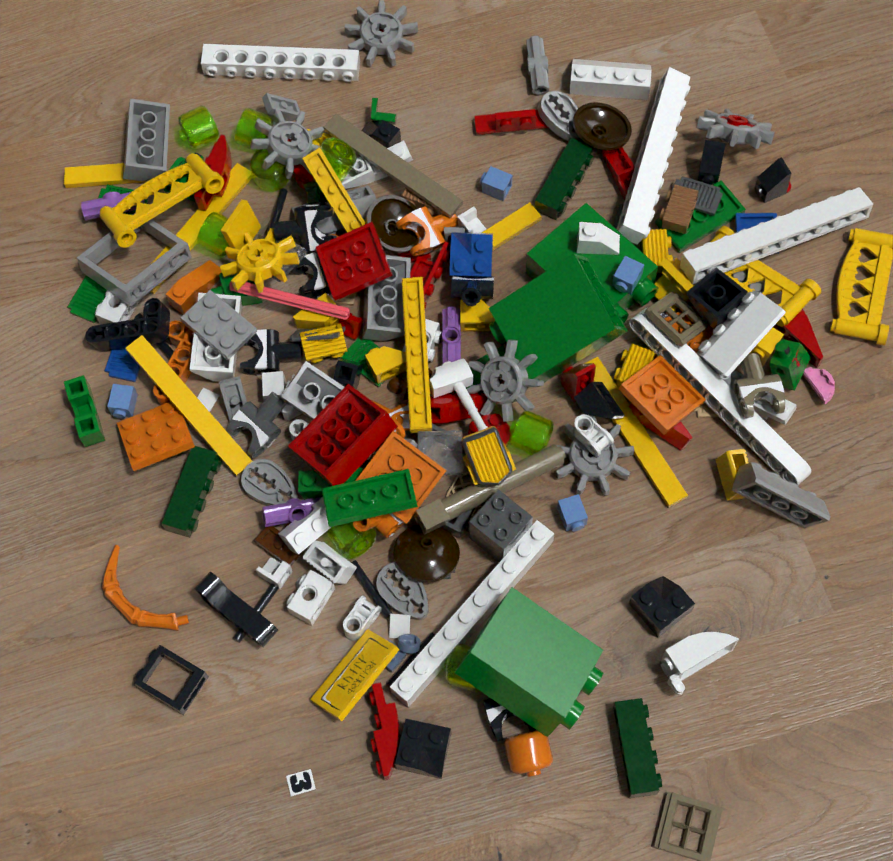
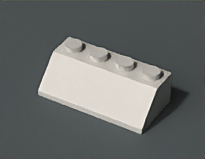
M573 59L570 94L648 100L651 65Z
M754 290L748 292L742 298V303L729 312L727 320L714 329L713 335L709 340H705L700 344L699 351L696 354L715 372L728 377L786 311L761 292Z
M199 293V294H198V301H199L206 293ZM216 294L241 315V296ZM194 333L190 371L217 382L234 378L237 352L227 360Z

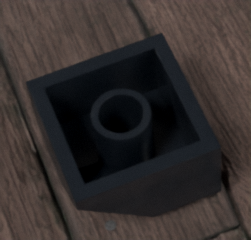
M716 267L687 291L686 295L700 318L715 329L719 324H723L727 320V316L732 309L737 308L742 303V298L748 291Z
M664 576L647 583L634 593L629 601L630 606L658 638L692 612L695 606L694 601L681 586Z
M405 719L395 762L396 769L442 779L452 734L451 728Z

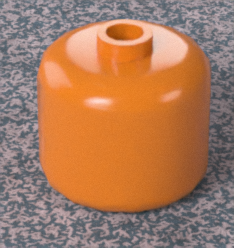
M538 730L508 737L504 742L510 770L515 774L527 773L528 777L541 774V769L547 768L553 763L549 739Z

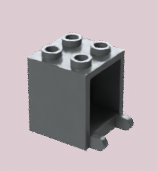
M498 489L464 528L470 533V539L500 563L530 529L533 516Z

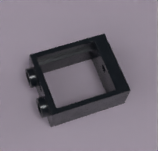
M159 645L157 649L150 653L148 657L149 662L145 668H141L136 674L134 684L140 690L184 716L209 676L202 669ZM164 656L193 673L176 701L146 684Z

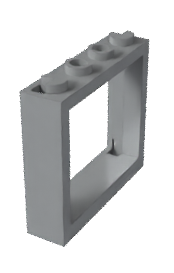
M152 219L136 228L134 232L137 233L143 229L171 249L126 285L96 265L119 247L114 240L112 232H109L77 257L80 269L85 275L129 306L135 304L192 258L188 243Z

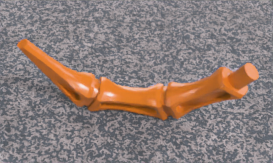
M115 545L103 577L102 589L104 596L131 624H136L138 627H158L177 631L180 625L188 624V615L176 617V613H152L141 610L127 600L122 589L119 587L120 583L117 579L116 571L120 546Z

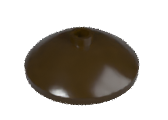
M592 102L584 104L577 109L573 117V127L576 134L582 141L596 149H619L627 144L632 133V127L628 118L617 108L605 103Z
M385 195L377 198L370 205L366 213V224L373 222L384 250L392 253H406L418 244V237L415 232L409 229H398L395 225L401 218L417 209L413 203L397 195Z
M415 525L399 535L394 544L393 557L398 569L408 578L419 582H436L448 577L456 569L460 558V549L454 536L445 529L439 527L424 535L420 526Z

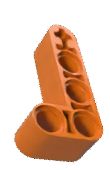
M175 320L170 322L168 338L171 344L177 348L167 364L186 383L192 373L190 371L193 345L191 342L193 341L194 332L182 322ZM180 331V334L173 335L175 332ZM183 357H189L187 360L181 361ZM155 384L153 393L158 403L163 405L171 402Z

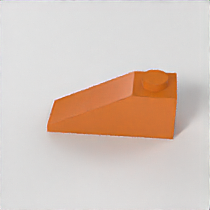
M209 260L179 279L165 294L169 305L184 315L198 302L199 293H207L220 280L219 274L222 273L220 267Z

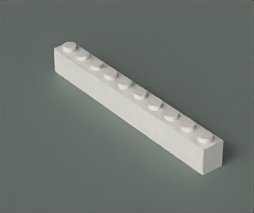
M670 67L661 77L617 226V230L635 244H638L643 238L646 239L650 232L648 225L655 214L653 207L659 200L660 195L657 193L664 183L662 176L669 165L666 161L673 151L671 144L677 136L678 132L675 130L682 119L680 112L683 111L686 105L684 98L691 87L688 85L690 76Z
M860 187L847 190L824 201L812 203L805 208L796 209L783 216H777L775 219L765 223L761 222L754 227L743 229L730 236H724L714 242L705 243L698 248L689 249L682 254L680 268L692 284L698 283L716 267L724 273L869 218L873 203Z
M538 520L529 528L390 686L391 693L408 708L493 612L511 587L514 588L553 543L554 533Z

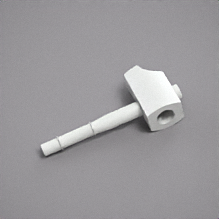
M465 359L454 362L448 361L442 366L436 367L435 375L430 379V395L436 398L456 391L478 431L488 428L466 387L473 385V374Z

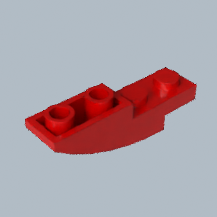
M222 134L218 141L214 143L211 153L205 159V163L213 172L220 174L224 179V186L215 194L208 193L204 187L194 193V199L198 208L205 211L214 196H223L230 178L232 167L231 152L226 137Z
M380 682L372 684L373 692H369L372 706L377 705L378 714H374L377 728L382 727L380 730L373 731L375 738L371 739L373 752H378L380 761H376L378 774H383L386 781L391 778L398 753L399 719L395 702L386 704Z

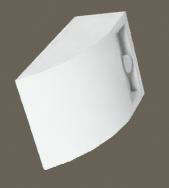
M701 632L688 636L665 650L661 660L662 670L667 676L670 675L667 681L668 685L671 686L676 695L683 694L685 686L682 680L733 651L739 638L719 632Z

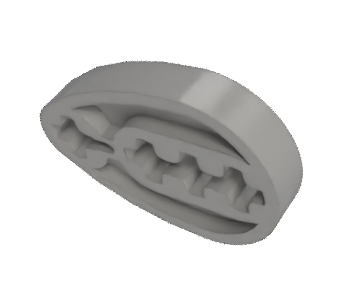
M551 91L546 93L538 105L540 118L561 138L567 141L571 138L578 141L581 140L573 127V117L578 109L574 101L563 92Z
M267 459L255 460L244 469L241 477L244 491L258 503L266 506L286 503L280 493L286 496L291 494L292 498L298 499L289 476L273 461ZM257 471L260 478L266 476L267 482L269 484L274 483L275 489L270 488L268 490L264 482L259 484L258 478L256 476L251 478L250 472L255 473Z
M395 562L382 568L378 574L376 585L383 600L400 614L410 615V618L415 620L425 619L429 613V606L423 583L405 576L398 569ZM388 571L392 573L396 571L395 577L398 581L403 580V588L406 590L410 588L408 597L405 595L399 596L401 595L399 587L393 588L395 585L391 578L386 579ZM411 601H414L419 607L423 605V613L419 614L416 612L414 614L415 608Z

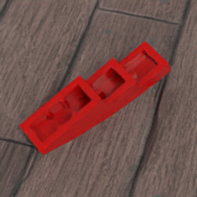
M623 147L615 150H602L611 175L625 200L635 166Z

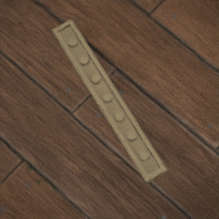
M335 114L323 127L326 133L447 217L451 218L463 205V200L338 114Z

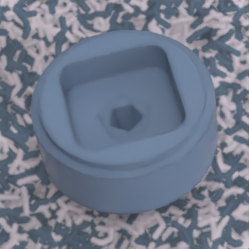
M403 634L398 639L397 647L405 653H416L420 649L421 640L413 634Z

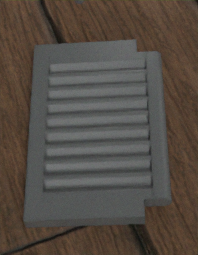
M684 176L681 177V180L676 179V185L699 191L694 210L715 216L723 193L720 192L721 188Z
M342 326L343 332L346 331L345 326ZM317 328L298 329L290 336V341H301L300 332ZM317 332L309 333V334L305 333L304 335L307 336V335H311V334H316ZM340 332L306 337L305 341L338 338Z

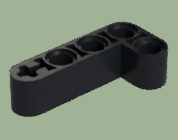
M151 298L144 304L143 318L92 326L86 331L85 338L99 351L126 348L141 335L150 344L161 343L169 335L170 310L159 299Z
M209 572L194 588L210 607L264 648L279 631L268 619L230 591L214 573Z

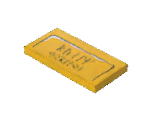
M367 629L310 700L342 722L397 654L399 648Z

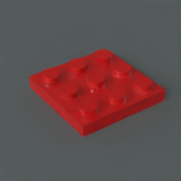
M373 222L316 246L332 297L335 301L393 276Z

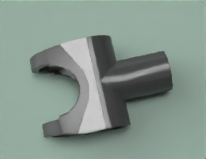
M274 392L269 394L259 408L251 401L245 403L234 415L226 429L232 438L246 429L251 431L252 442L247 454L252 458L258 457L269 448L281 432V429L272 421L287 403L281 400L280 396Z

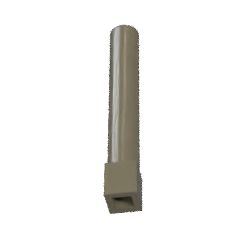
M553 444L515 463L516 470L512 471L500 485L472 484L442 500L438 499L417 509L414 517L425 535L447 524L449 520L486 503L498 489L502 493H506L564 464V458H566L564 450L560 446L557 447Z

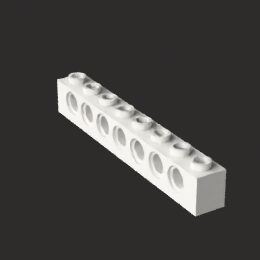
M203 44L201 66L204 75L320 79L326 81L344 80L350 82L358 81L360 56L359 50Z

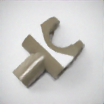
M756 353L748 354L741 362L745 378L734 381V393L742 415L745 418L753 417V404L756 400L768 402L776 414L784 413L785 394L780 376L778 374L765 376L759 355Z

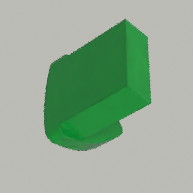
M372 98L370 120L396 122L397 114L377 112L378 98Z

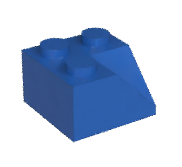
M452 232L450 275L491 277L493 233Z

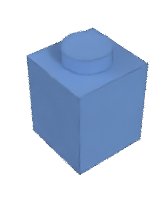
M490 166L488 172H484L480 180L482 193L504 201L512 187L513 175Z
M625 256L613 276L612 286L622 293L632 294L643 275L644 264Z
M112 385L107 407L114 417L125 419V417L133 416L138 397L134 386Z
M579 494L558 500L557 509L565 530H572L574 532L583 529L587 525L588 517Z

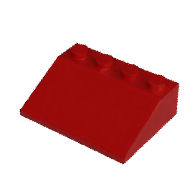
M347 384L288 447L327 483L335 486L343 484L398 426L384 409L350 384Z

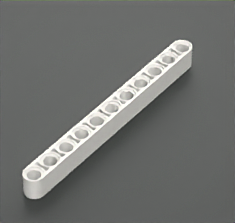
M647 308L643 309L629 321L631 329L658 356L661 355L706 399L705 403L775 473L779 474L780 478L799 485L811 474V468L808 463L755 411L751 418H745L742 415L734 390L687 344L682 347L676 345L647 317L645 313Z

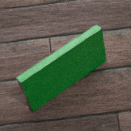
M722 180L713 185L721 188L720 192L723 193L715 216L694 210L686 234L662 228L660 217L655 220V224L659 229L667 230V236H671V244L679 253L734 220L736 213H745L746 209Z
M409 469L322 488L329 527L418 507Z

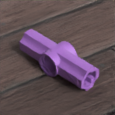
M108 192L103 195V198L81 202L84 219L99 218V212L102 207H115L131 192L124 194ZM137 205L132 206L129 210H126L124 212L136 210Z
M456 307L442 309L443 364L448 361L454 362L461 359L460 309ZM449 337L456 338L454 341L447 340Z
M322 497L306 500L292 498L286 503L262 507V518L265 527L302 520L314 510L312 505ZM295 509H300L298 513L292 514Z

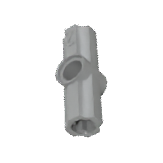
M531 36V38L526 40L528 75L531 78L532 93L537 96L544 95L549 92L548 58L545 56L543 38Z

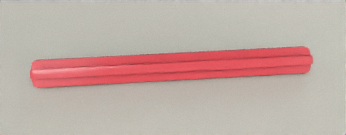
M232 282L229 285L230 290L237 293L347 320L350 315L348 307L265 286L263 292L259 293L256 285L246 282L238 291L234 290Z

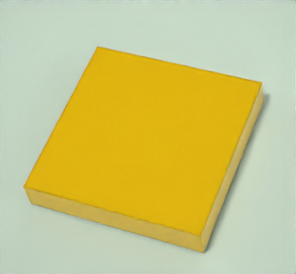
M241 199L220 231L230 248L240 250L246 244L244 233L248 232L254 239L261 229V225L248 201Z

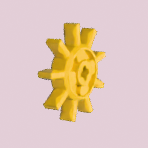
M270 228L265 239L254 240L248 232L244 233L246 244L240 250L230 247L225 248L227 257L236 261L221 265L220 269L224 277L237 274L231 280L234 290L237 291L248 280L254 281L259 293L263 292L264 280L273 276L285 283L287 277L284 270L281 269L282 266L300 263L297 252L286 253L296 247L293 237L289 236L279 243H275L274 228Z

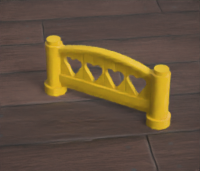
M192 153L187 156V163L170 169L145 182L123 198L115 207H102L99 212L100 218L114 234V240L120 247L127 248L136 241L137 236L134 232L136 228L203 187L210 194L218 193L224 186V179L219 173L213 172L199 155ZM189 174L188 182H175L176 179ZM168 184H172L170 193L158 192ZM150 195H154L152 204L140 203ZM137 205L134 215L123 214L124 211Z
M722 226L710 242L735 233L729 227ZM759 260L724 272L748 292L755 291V289L748 287L749 284L765 281L764 292L762 293L765 296L781 291V303L777 305L784 309L786 313L776 323L780 327L787 325L811 300H815L821 294V288L814 280L805 279L798 285ZM748 270L747 281L744 283L739 282L738 278L731 276L733 273Z
M859 228L851 229L848 241H852L853 244L843 261L837 282L836 305L838 318L832 320L830 331H833L835 334L876 341L877 345L885 346L889 325L881 324V318L893 259V235ZM860 250H868L876 259L864 263L860 262L858 259L862 255ZM863 267L873 277L857 280L855 278V275L858 274L857 268ZM860 285L870 295L858 299L853 298L851 295L855 291L853 286ZM856 303L867 313L851 317L848 315V312L851 310L849 305Z

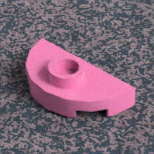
M806 368L803 376L823 403L826 404L835 393V381L832 375L825 369Z

